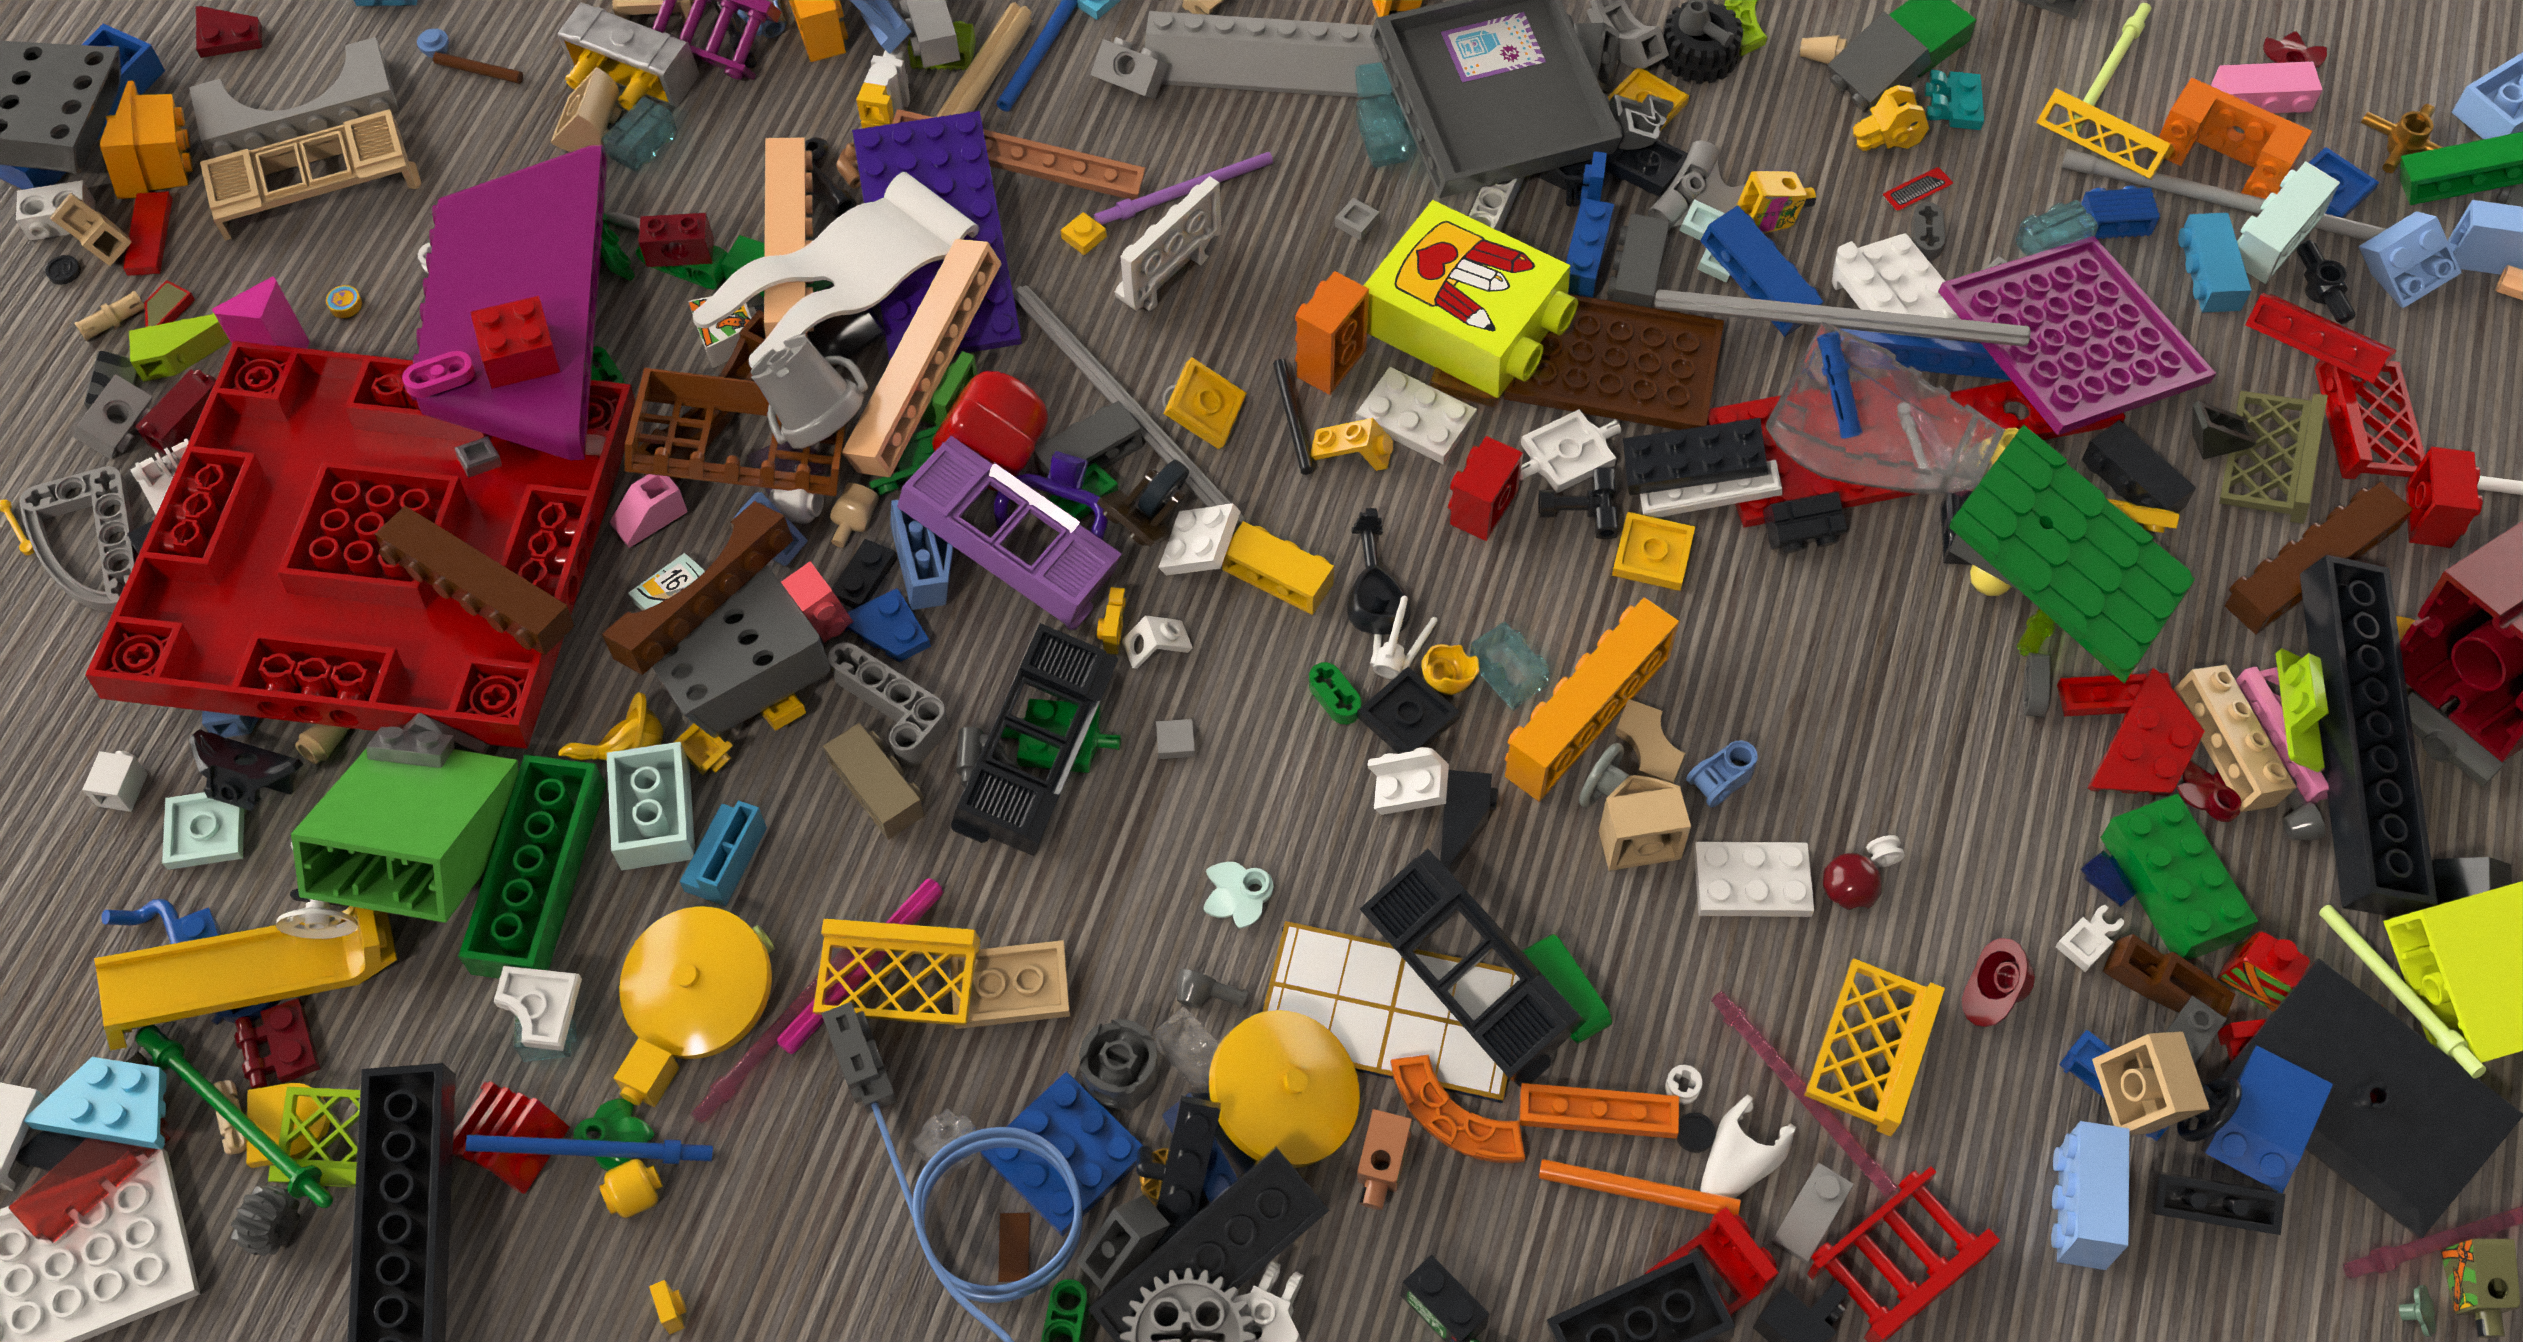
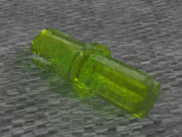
M2038 608L2035 615L2028 618L2026 622L2027 628L2017 644L2019 654L2024 657L2028 656L2029 653H2038L2046 637L2052 636L2055 630V622L2040 608Z

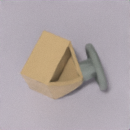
M1620 743L1612 744L1593 767L1579 796V803L1584 808L1592 806L1602 793L1608 796L1599 828L1608 870L1680 860L1691 829L1680 786L1659 779L1636 775L1630 776L1618 769L1624 754V748Z

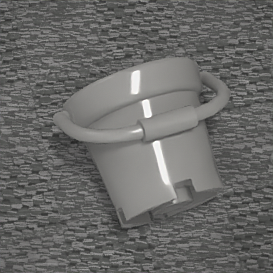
M805 334L796 335L783 341L787 348L778 352L772 348L751 370L753 375L751 378L769 402L767 417L777 443L783 445L788 442L794 449H803L815 445L843 427L861 407L864 398L863 392L868 388L861 371L852 360L842 356H827L824 358ZM839 364L847 367L853 374L858 386L850 379H843L831 365ZM776 415L783 424L781 429L778 425Z

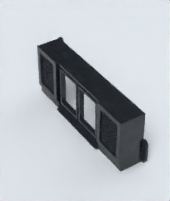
M1039 623L958 802L951 823V828L954 832L980 843H985L989 838H992L1032 856L1035 855L1119 658L1106 653L1103 649ZM1024 684L1078 706L1065 737L1011 715ZM1005 726L1059 749L1046 781L992 758Z
M1428 848L1417 858H1414L1360 908L1362 913L1417 973L1497 1066L1519 1087H1521L1522 1083L1532 1084L1551 1066L1549 1055L1586 1023ZM1459 911L1484 940L1444 977L1438 980L1413 951ZM1494 949L1520 979L1478 1018L1473 1020L1448 990Z

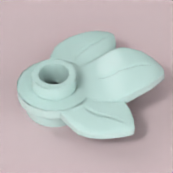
M1236 862L1218 863L1206 869L1207 876L1217 888L1206 900L1204 912L1216 918L1233 916L1234 922L1239 929L1254 924L1262 915L1263 903L1273 893V880L1271 876L1259 868L1246 870ZM1252 884H1258L1262 887L1260 891L1256 892L1250 891L1248 888Z

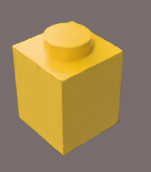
M638 1038L613 1078L621 1089L620 1095L625 1100L638 1106L644 1102L656 1107L679 1070V1066L671 1053Z

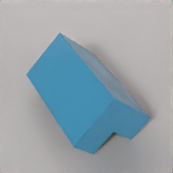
M739 800L735 807L721 804L679 881L684 892L723 906L727 905L767 829L759 807Z

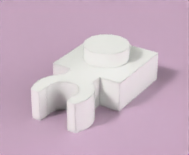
M2106 905L2096 910L2091 923L2082 917L2056 945L2059 951L2084 972H2087L2111 947L2113 941L2108 937L2115 936L2124 924L2122 918L2112 925L2104 922L2102 917L2108 910Z

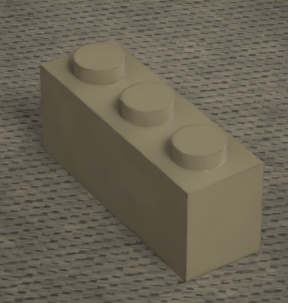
M859 722L823 745L829 765L887 840L925 816L921 804L925 800L922 792L914 782L908 784L902 777L904 775L902 767L893 756L887 758L882 752L884 746L874 731L867 733Z

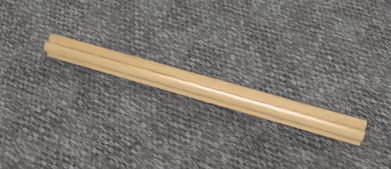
M1016 2L1008 6L936 117L973 112L1033 21L1030 18L1032 12L1026 6L1020 8Z

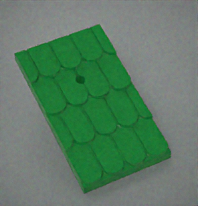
M2023 425L1951 520L1949 528L1956 535L1949 552L2021 591L2125 684L2192 587L2195 578L2187 567L2153 541L2154 537L2109 502L2100 489L2067 464L2068 460Z

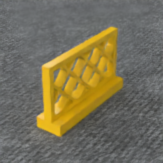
M823 919L821 934L824 936L813 1007L814 1014L822 1015L821 1013L846 1003L856 1002L860 1008L854 1007L855 1012L864 1011L865 1017L870 1019L967 1026L976 954H979L980 938L974 929ZM833 948L849 949L856 957L839 972L830 964ZM855 949L865 950V951H864L862 954L859 955V954L855 951ZM876 951H885L893 959V962L875 975L864 961ZM892 952H899L903 954L896 958V956ZM913 954H924L931 964L913 978L902 963ZM930 955H939L940 957L934 961ZM951 957H966L964 971L951 981L940 966ZM861 964L872 979L856 992H853L842 978ZM899 967L910 981L891 995L880 981ZM829 970H831L834 976L828 980ZM937 970L947 982V985L929 998L918 984L933 971ZM963 981L962 991L960 992L956 986ZM837 982H840L851 995L838 1006L824 1005L826 991ZM877 984L888 999L876 1009L866 1008L859 998ZM915 987L926 1002L914 1012L904 1011L896 1001ZM951 990L960 998L958 1015L942 1014L935 1006V1003ZM891 1005H894L897 1008V1010L886 1009H888ZM930 1007L935 1011V1013H924Z
M1853 958L1804 1096L1877 1125L1876 1131L1891 1137L1901 1124L1945 988L1931 982L1925 987ZM1856 972L1870 977L1877 990L1860 995L1854 983ZM1900 989L1913 994L1911 1006L1898 1010L1889 992ZM1849 992H1850L1851 995H1852V997H1853V999H1850V1000L1847 1001V998H1848V995H1849ZM1881 996L1890 1014L1873 1019L1865 1001ZM1857 1005L1866 1023L1849 1029L1842 1013L1844 1009ZM1907 1015L1906 1021L1904 1022L1902 1016ZM1894 1020L1901 1033L1900 1039L1886 1043L1878 1025ZM1839 1025L1842 1032L1835 1034ZM1870 1029L1879 1047L1862 1053L1853 1035ZM1845 1038L1854 1056L1837 1062L1830 1047L1833 1042ZM1896 1048L1893 1056L1890 1050ZM1883 1053L1890 1069L1888 1073L1875 1078L1866 1059ZM1827 1059L1830 1066L1823 1068ZM1858 1062L1868 1081L1851 1087L1842 1068ZM1834 1072L1843 1090L1831 1094L1816 1088L1821 1076ZM1885 1082L1882 1090L1879 1083ZM1871 1087L1879 1101L1876 1111L1860 1106L1854 1093Z

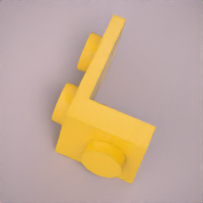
M1374 418L1317 429L1310 455L1314 460L1360 452L1368 463L1378 471L1388 469L1390 455L1393 451V440Z

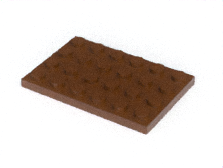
M1568 294L1578 299L1577 310L1569 327L1562 335H1557L1551 331L1546 334L1540 342L1543 345V354L1533 375L1525 382L1514 377L1505 389L1504 400L1572 412L1580 409L1583 414L1675 430L1706 426L1724 320Z

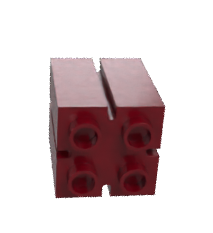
M2523 521L2446 569L2418 612L2417 616L2419 619L2411 623L2400 641L2406 684L2437 709L2458 697L2461 703L2448 718L2502 763L2523 749Z

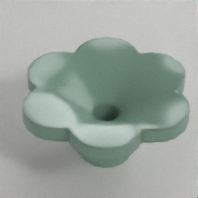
M2419 1285L2418 1288L2414 1289V1303L2400 1304L2399 1313L2402 1321L2418 1320L2424 1336L2431 1337L2432 1334L2436 1333L2434 1304L2429 1297L2426 1285Z

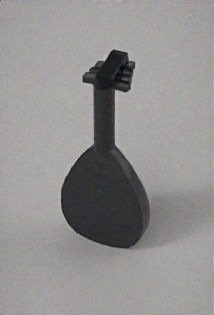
M1366 508L1365 513L1360 512L1359 518H1357L1351 530L1352 534H1361L1366 568L1357 577L1347 600V613L1351 623L1360 631L1370 634L1387 635L1392 632L1401 597L1407 595L1398 582L1384 569L1379 567L1375 534L1382 535L1383 533L1382 518H1378L1376 508ZM1409 599L1400 632L1405 629L1410 619Z

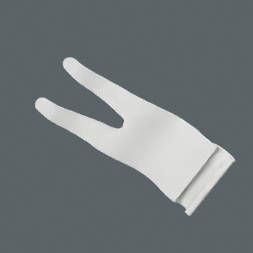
M902 172L891 181L884 198L875 202L863 203L848 210L834 220L815 240L804 248L786 255L762 257L741 267L725 281L711 298L694 311L693 322L697 327L709 328L736 312L758 293L781 283L820 280L832 282L834 284L832 288L811 293L789 309L765 341L750 355L749 365L753 368L772 348L776 352L787 348L783 341L788 338L805 334L812 327L828 318L856 314L875 306L914 271L928 263L945 259L955 239L963 240L967 234L974 238L979 232V226L910 174Z

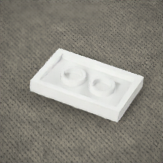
M1389 367L1356 412V421L1374 418L1391 439L1444 464L1475 420L1477 409Z
M1695 842L1694 859L1699 916L1812 917L1814 902L1808 843Z

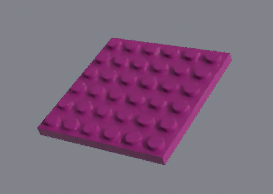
M2095 236L1942 282L1938 293L1961 320L2030 327V339L2025 347L1980 343L2057 435L2211 383L2217 374Z

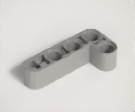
M842 642L831 648L828 654V661L835 682L897 722L890 732L889 740L894 757L898 763L904 767H914L923 762L948 731L949 723L943 702L854 644ZM872 681H880L878 684L869 685ZM908 698L905 702L897 703L899 699ZM930 716H936V717H937V718H935L934 720H931V721H925V720H924V719H926L927 717H930ZM914 742L910 747H901L904 743Z

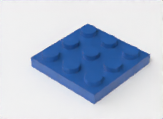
M1067 1071L1007 1126L1035 1133L1049 1141L1062 1153L1073 1170L1078 1183L1083 1217L1136 1167L1137 1151L1143 1146ZM1005 1147L980 1151L981 1156L1062 1237L1071 1229L1074 1217L1073 1199L1065 1180L1051 1163L1035 1153L1018 1148Z

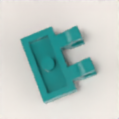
M1931 70L1929 74L1930 83L1926 82L1924 86L1925 96L1931 97V106L1926 108L1927 120L1944 119L1949 120V127L1981 130L1984 124L1981 74L1950 71L1947 77L1942 71Z

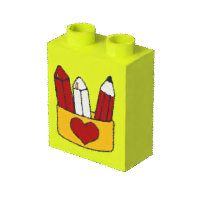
M1432 200L1363 285L1369 288L1367 334L1499 398L1514 377L1525 382L1533 375L1543 354V345L1540 342L1546 334L1551 331L1557 335H1562L1569 327L1578 306V299L1568 295L1571 265Z

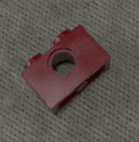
M706 213L640 216L638 243L647 267L713 264L714 236Z

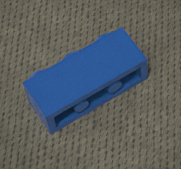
M1586 198L1581 200L1566 263L1571 265L1568 294L1591 298L1594 296L1611 227L1614 208L1612 203Z

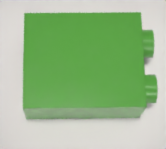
M366 748L291 833L299 897L446 923L488 867L519 773L518 760L454 749L442 768L371 760L368 759Z

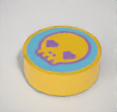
M342 285L335 287L327 294L326 304L331 314L335 317L348 318L359 312L362 307V299L354 287Z

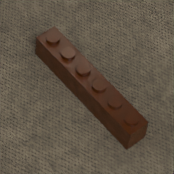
M2379 482L2370 490L2366 487L2362 488L2350 500L2351 504L2346 507L2343 505L2336 507L2327 516V521L2322 525L2318 522L2314 523L2302 535L2303 539L2299 542L2291 540L2279 551L2277 558L2274 560L2266 558L2254 570V575L2249 578L2245 575L2240 577L2230 587L2229 591L2232 594L2225 607L2257 635L2303 601L2300 573L2325 555L2357 561L2399 530L2413 509L2383 482Z
M404 506L375 533L381 548L379 553L389 564L393 566L399 564L404 567L416 581L422 582L424 580L428 582L442 597L446 599L452 597L469 614L473 616L479 614L484 617L496 631L500 633L508 632L527 650L533 648L545 656L574 627L566 604L407 506Z

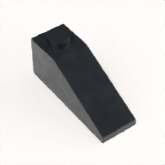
M1448 770L1440 862L1452 875L1486 826L1489 809L1496 810L1498 788L1491 787L1492 773Z

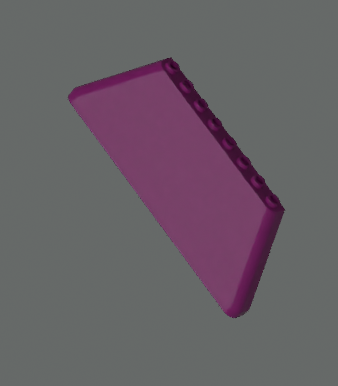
M589 145L441 197L438 199L437 205H433L432 216L435 227L429 231L432 250L431 253L426 255V266L429 274L428 278L423 279V291L426 298L425 303H420L422 328H417L416 338L419 353L414 354L413 364L451 351H462L471 357L475 374L468 383L425 398L411 396L413 401L417 400L423 415L568 460H585L608 166L603 145ZM539 296L548 323L560 373L491 389L481 359L470 311Z

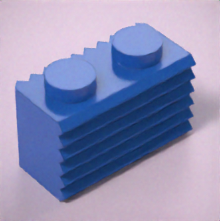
M2130 185L2123 189L2106 190L2100 187L2086 191L2079 210L2087 237L2095 236L2097 239L2108 237L2111 239L2112 237L2150 236L2154 231L2160 214L2156 207L2153 192H2151L2152 188H2138L2137 186Z

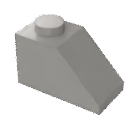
M1818 1162L1774 1236L1772 1243L1807 1264L1854 1184Z

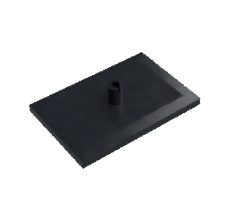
M2320 958L2316 959L2218 1077H2232L2238 1080L2257 1045L2332 1083L2333 1086L2305 1149L2421 1239L2523 1117L2521 1111L2479 1079L2472 1078L2458 1063ZM2371 1090H2374L2377 1094L2375 1103L2371 1102Z

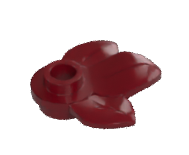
M2297 31L2285 36L2281 42L2266 37L2263 44L2265 54L2275 63L2314 62L2315 68L2323 65L2327 57V47L2313 46L2307 48Z
M2189 761L2182 775L2184 784H2180L2177 787L2180 796L2192 807L2205 810L2218 821L2231 822L2235 820L2240 814L2242 804L2237 792L2226 786L2218 770L2214 775H2211L2192 761Z

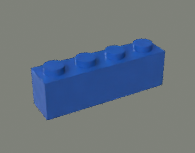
M1738 205L1708 225L1700 240L1701 243L1751 299L1811 305L1823 304L1824 301L1820 298L1817 290L1802 278L1794 264L1786 260L1776 248L1775 243L1762 233L1755 225L1753 218L1746 214ZM1771 321L1784 337L1803 325Z

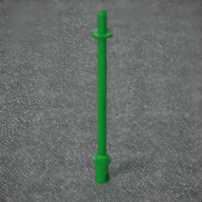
M155 1024L140 1028L135 1036V1042L152 1056L154 1065L162 1070L171 1068L290 1179L287 1190L292 1197L308 1196L323 1209L333 1204V1196L319 1184L322 1172L317 1166L309 1165L302 1168L183 1057L185 1049L180 1042L170 1040Z

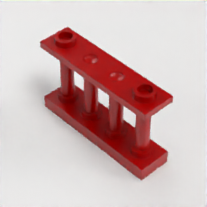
M1932 1166L1921 1175L1916 1170L1911 1172L1898 1185L1901 1189L1899 1193L1837 1244L1832 1246L1827 1242L1810 1257L1814 1261L1807 1273L1811 1280H1814L1823 1271L1827 1270L1835 1280L1849 1290V1296L1869 1317L1867 1322L1871 1325V1328L1864 1336L1867 1342H1886L1987 1257L2001 1241L1990 1228L1979 1237L1974 1232L1969 1234L1926 1188L1936 1174ZM1913 1197L1957 1244L1955 1249L1959 1253L1950 1261L1945 1256L1940 1258L1897 1211ZM1885 1221L1928 1268L1926 1273L1930 1278L1921 1285L1916 1281L1911 1283L1868 1234ZM1855 1245L1899 1293L1897 1298L1901 1302L1892 1310H1889L1886 1305L1881 1307L1839 1260L1840 1257Z

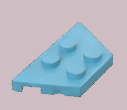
M92 1057L29 1113L24 1122L32 1129L162 1150L165 1145V1138L160 1134V1119L164 1118L166 1114V1103L163 1101V1095L166 1092L167 1074L160 1067Z

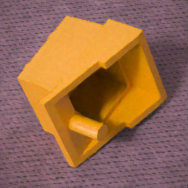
M128 81L116 114L106 116L107 124L100 140V148L117 199L136 198V193H149L152 190L187 186V172H193L190 153H186L187 148H191L189 131L181 127L185 126L182 107L175 106L172 94L138 95L135 82Z

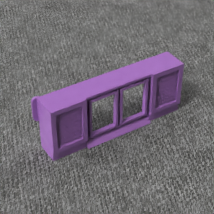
M950 436L945 443L943 442L903 485L897 505L900 510L1059 619L1070 630L1077 629L1093 609V604L1090 602L1091 599L1115 572L1122 553L1079 524L1080 521L996 463L992 464L953 436ZM989 485L1020 505L991 538L961 518L964 512ZM1029 512L1060 533L1032 566L1001 546Z

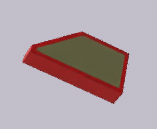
M166 280L144 302L146 327L174 322L195 301L192 293Z

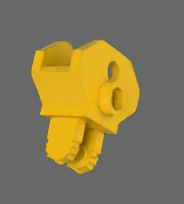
M1896 85L1884 91L1876 106L1870 108L1871 116L1855 124L1853 136L1857 139V148L1866 152L1884 143L1888 149L1893 146L1908 149L1921 142L1929 130V125L1924 109L1916 103L1912 88ZM1903 102H1907L1905 105L1899 107V105ZM1918 121V123L1914 126H1910L1912 123Z

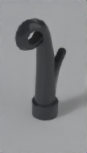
M814 137L805 141V150L812 151V162L819 161L825 157L829 148L826 140ZM814 163L813 170H807V173H812L813 192L809 193L825 202L836 218L857 206L855 199L846 190H841Z

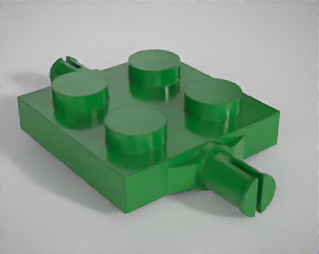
M1029 698L1026 716L1023 720L1065 737L1078 706L1069 702ZM1100 705L1096 710L1070 771L1090 773L1092 758L1098 748L1120 750L1121 735L1100 733ZM1006 726L1001 735V738L1019 740L1017 754L1019 766L1052 768L1059 752L1058 748Z

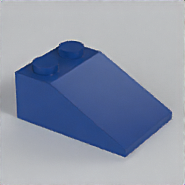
M2256 1045L2238 1078L2242 1086V1099L2236 1112L2219 1131L2206 1139L2201 1150L2207 1155L2283 1193L2303 1155L2333 1084Z

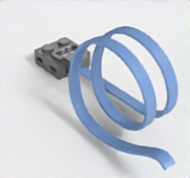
M852 1002L821 1013L855 1103L862 1101L868 1114L874 1112L912 1215L917 1236L933 1271L947 1291L965 1310L995 1333L1003 1342H1014L1006 1331L967 1299L985 1303H1000L1023 1298L1049 1284L1068 1265L1079 1244L1083 1225L1080 1191L1068 1161L1053 1144L1030 1131L1011 1127L985 1128L965 1134L940 1149L922 1170L912 1197L880 1110L896 1103L897 1100L864 1011L856 1013ZM1018 1148L1041 1156L1061 1174L1070 1190L1074 1203L1073 1223L1062 1248L1041 1269L1012 1283L994 1286L977 1285L952 1275L934 1255L925 1229L926 1203L937 1180L946 1170L961 1159L987 1149Z

